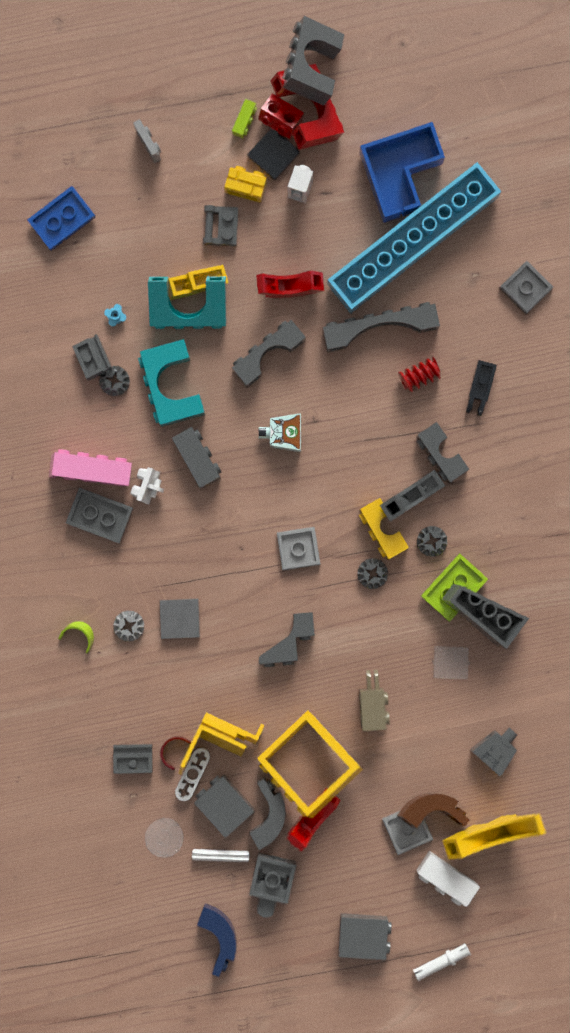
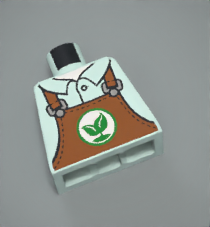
M301 414L270 418V427H259V439H270V447L301 452Z

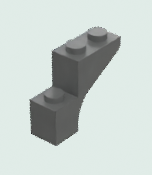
M313 612L293 614L294 624L289 636L260 655L259 664H263V667H274L277 662H282L283 666L294 665V661H298L296 637H299L300 641L311 640V636H315Z

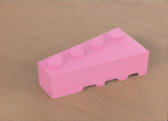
M58 449V453L54 452L51 456L49 478L59 476L66 480L81 479L84 482H100L101 484L127 487L129 486L132 463L127 462L125 458L108 460V456L97 455L96 458L89 457L88 453L78 452L77 455H72L68 450Z

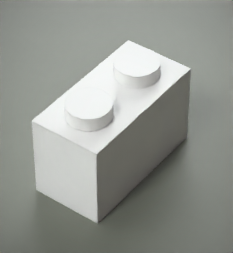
M295 165L288 184V198L306 203L313 183V171L309 167Z

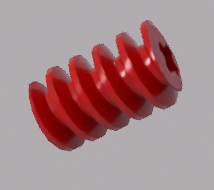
M432 356V361L427 358L425 365L423 362H419L418 368L412 365L411 371L406 368L404 374L398 372V376L405 390L409 389L413 392L414 385L420 389V382L427 386V379L432 383L434 382V376L441 379V372L435 358Z

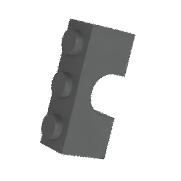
M437 422L416 436L418 439L416 441L417 445L421 450L425 449L428 453V461L432 466L436 465L439 469L438 475L443 482L447 481L449 484L469 470L459 453L452 458H445L440 454L439 445L448 437Z

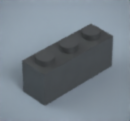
M190 427L172 438L200 489L221 479L219 474L222 472L217 463L213 464L210 457L212 454L209 448L202 446L200 441L203 438L198 429L194 431Z

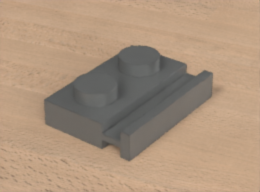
M97 334L72 346L88 381L104 374L109 369H113Z
M153 744L113 745V774L153 773Z

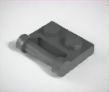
M205 205L206 221L203 244L237 246L238 207ZM213 214H219L218 238H212Z

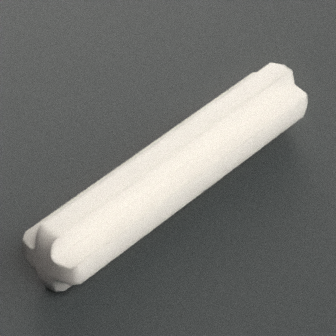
M193 849L192 860L248 862L249 852Z

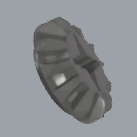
M112 366V370L109 369L99 376L100 387L110 396H119L128 389L130 378L125 369L120 366ZM117 375V379L122 383H115L112 388V382L107 378L110 379Z
M428 526L418 534L417 546L426 556H438L447 547V536L442 529L436 526ZM429 533L433 538H440V540H438L435 543L436 549H434V547L431 544H424L428 540H430Z
M370 558L360 564L357 575L363 586L369 589H376L387 581L388 570L381 560ZM377 566L376 573L380 578L373 577L368 581L370 574L365 569L373 570Z

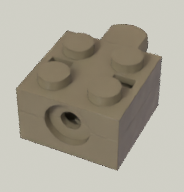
M366 670L367 689H359L361 728L363 731L387 730L386 725H390L389 713L385 711V705H388V693L379 688L378 670H374V688H371L370 670Z

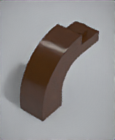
M423 794L407 802L397 815V817L412 828H418L423 819L433 811L443 812L460 826H466L470 820L465 816V811L456 807L459 802L458 800L443 794Z

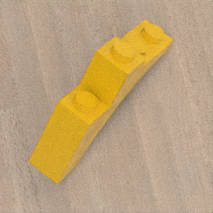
M514 814L501 816L486 824L472 825L442 841L448 859H460L505 842L541 836L546 831L540 814L516 816Z

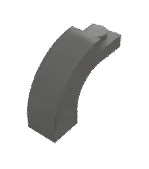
M433 470L381 504L380 507L391 522L443 488L445 484L437 472Z
M265 777L258 780L257 784L269 804V814L264 822L250 830V835L259 850L269 845L279 835L286 813L285 800L281 790L273 793L275 788L270 779L266 781Z

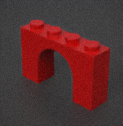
M316 63L309 65L313 70L321 74ZM285 70L277 72L270 81L277 98L296 94L283 88L285 80L283 79V74ZM331 99L324 106L312 101L317 109V120L299 124L292 132L299 150L337 141L344 133L343 125L337 116L336 108L332 104Z

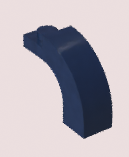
M205 903L197 926L211 931L219 940L220 952L212 971V975L219 977L221 971L225 973L229 961L226 959L234 961L237 936L230 919L218 908Z

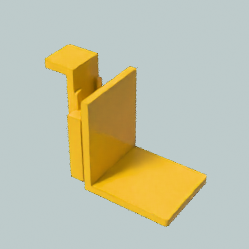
M206 713L185 755L178 774L182 775L199 737L241 757L246 749V745L235 741V737L242 741L247 740L256 744L264 725L261 724L256 735H253Z

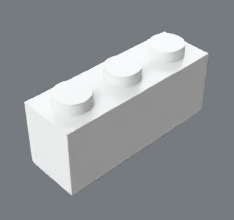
M428 851L416 870L419 874V879L426 884L429 882L434 884L435 889L443 895L447 893L452 896L451 900L459 906L463 904L467 907L480 888L478 883L430 851Z

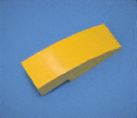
M224 265L188 272L186 275L169 278L170 301L205 292L207 276H226V284H228Z

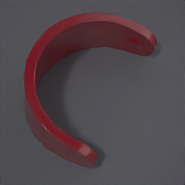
M171 737L161 747L160 758L164 765L172 770H175V768L166 761L164 748L168 742L176 739L191 744L192 742L185 737Z

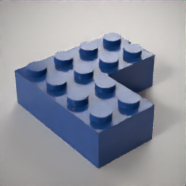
M433 122L360 146L359 154L383 223L400 218L401 213L403 216L412 214L421 207L411 175L442 165L445 156Z

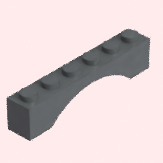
M430 302L419 304V307L416 308L406 306L400 308V311L397 312L387 310L378 316L368 314L359 320L349 318L344 320L345 323L337 324V322H330L326 324V327H323V335L328 353L346 349L360 334L379 326H402L418 333L438 330L440 323L436 304L430 305Z

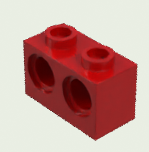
M272 93L261 107L258 120L276 130L280 135L290 139L293 136L292 132L302 123L304 112L283 99L277 98Z

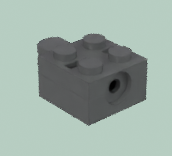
M258 853L249 895L259 897L257 912L260 916L271 917L275 912L277 902L288 904L296 861Z

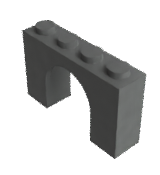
M304 16L300 22L297 21L293 28V33L295 34L289 45L291 52L286 59L288 66L283 74V79H285L283 88L324 106L332 97L335 80L313 70L305 59L304 51L312 50L334 59L342 50L345 34Z

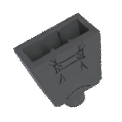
M510 728L502 736L494 730L472 747L471 751L501 777L517 751L511 745V742L518 735Z

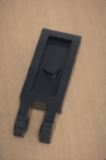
M478 360L468 396L466 412L470 413L472 411L473 401L476 399L481 401L477 409V415L482 416L497 367L496 364Z

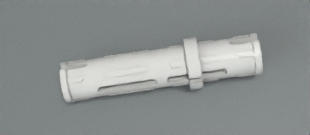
M466 943L451 951L447 950L445 951L446 954L413 969L418 981L451 964L454 966L457 961L470 956L471 953Z

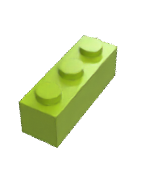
M248 99L244 100L232 129V135L242 139L244 135H247L249 130L247 128L253 121L252 116L256 114L258 109L255 102Z

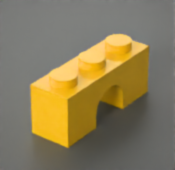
M379 498L359 510L361 514L358 516L364 525L367 523L370 530L368 533L373 541L377 540L380 546L377 549L382 558L386 557L389 560L409 547L400 531L393 535H386L381 531L380 522L387 516L380 507L383 502Z

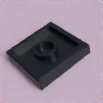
M271 128L249 151L247 157L275 181L300 155V151L276 130Z

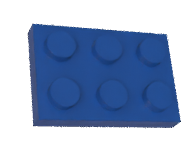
M71 186L28 218L27 221L52 251L96 216L75 188Z

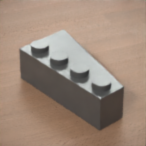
M453 584L442 598L446 604L496 646L507 649L529 620L528 617L461 585Z

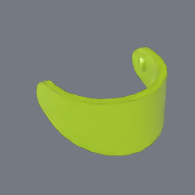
M81 621L70 623L64 628L58 639L61 640L66 630L78 629L88 639V647L85 652L88 654L94 642L92 628Z

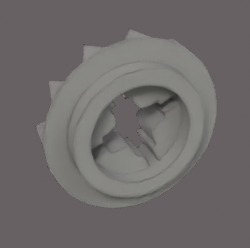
M134 611L121 612L115 618L113 624L115 634L124 641L138 639L144 631L142 617ZM125 618L129 623L136 622L132 626L133 634L128 629L121 630L126 625Z

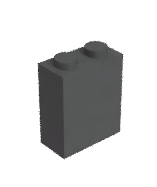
M217 775L210 782L211 787L207 790L203 788L195 796L197 799L194 804L226 838L255 811V808L225 775L221 777Z
M341 913L339 957L386 960V954H390V942H387V935L391 934L392 923L388 922L387 916Z

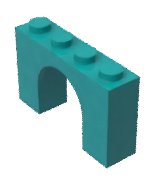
M226 276L206 277V303L201 310L191 314L182 313L172 305L169 298V277H149V325L154 326L155 329H164L166 326H173L175 329H183L185 326H192L194 329H202L204 326H211L213 329L223 328L227 323Z
M184 339L140 351L141 357H138L141 369H145L146 375L143 376L145 386L150 387L151 393L148 394L150 404L155 405L156 412H153L156 423H160V426L164 427L205 415L199 394L179 400H172L163 396L158 387L159 377L166 368L190 361Z

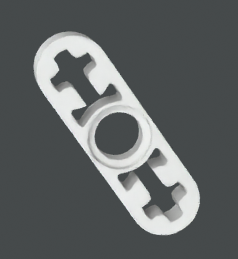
M201 747L194 751L179 781L175 794L181 801H187L192 797L210 760V753L206 748ZM204 752L206 760L203 759L199 765L203 766V768L200 769L196 765H191L192 761L196 764L198 760L196 754ZM190 769L198 771V777L194 780L187 776V772ZM183 779L188 783L194 784V787L189 785L187 791L190 794H186L184 797L181 796V791H179L180 788L183 789L186 785Z

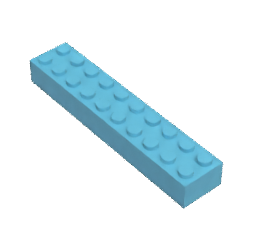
M475 163L327 280V285L351 314L499 197L501 190L479 163Z

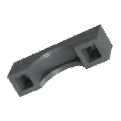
M292 320L288 323L287 321L281 323L277 327V332L274 334L269 333L263 338L264 342L261 345H254L248 351L249 354L245 358L240 357L233 363V372L247 388L262 377L260 363L267 352L273 349H285L292 352L306 341L305 335Z

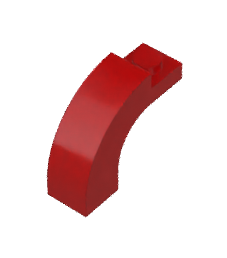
M310 270L286 276L263 273L256 275L258 294L265 295L266 298L299 297L325 291L323 272Z
M326 787L313 802H315L328 788ZM335 796L313 818L301 815L288 832L286 839L290 841L292 846L302 851L320 825L336 810L341 800Z

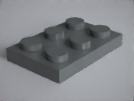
M79 488L66 524L120 544L134 508Z

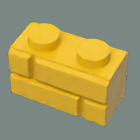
M240 166L230 167L224 192L261 203L267 184V177H264V174L258 171L253 173L246 172V169Z

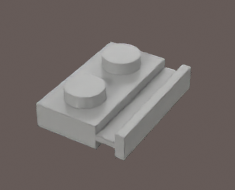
M140 119L133 122L136 133L154 163L160 161L159 153L162 151L157 142L153 143L151 139L152 134L148 127H144Z

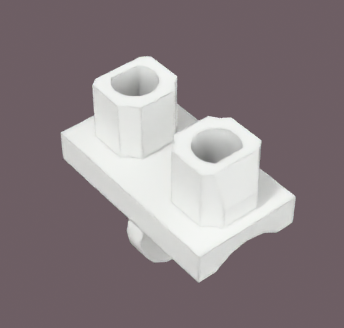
M149 467L147 469L140 468L137 478L143 480L141 487L134 485L130 494L136 497V500L150 504L151 498H156L157 492H164V489L160 488L162 480L158 479L161 472Z

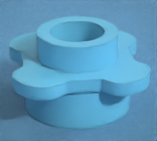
M119 304L104 311V315L109 319L110 326H116V324L126 320V315L123 314L122 307Z

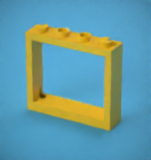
M308 710L257 758L261 763L259 767L266 774L269 772L273 776L272 782L278 788L282 787L286 791L284 793L285 797L291 803L294 801L298 805L296 808L303 817L307 815L310 818H313L363 770ZM307 723L317 731L349 767L309 807L268 762Z

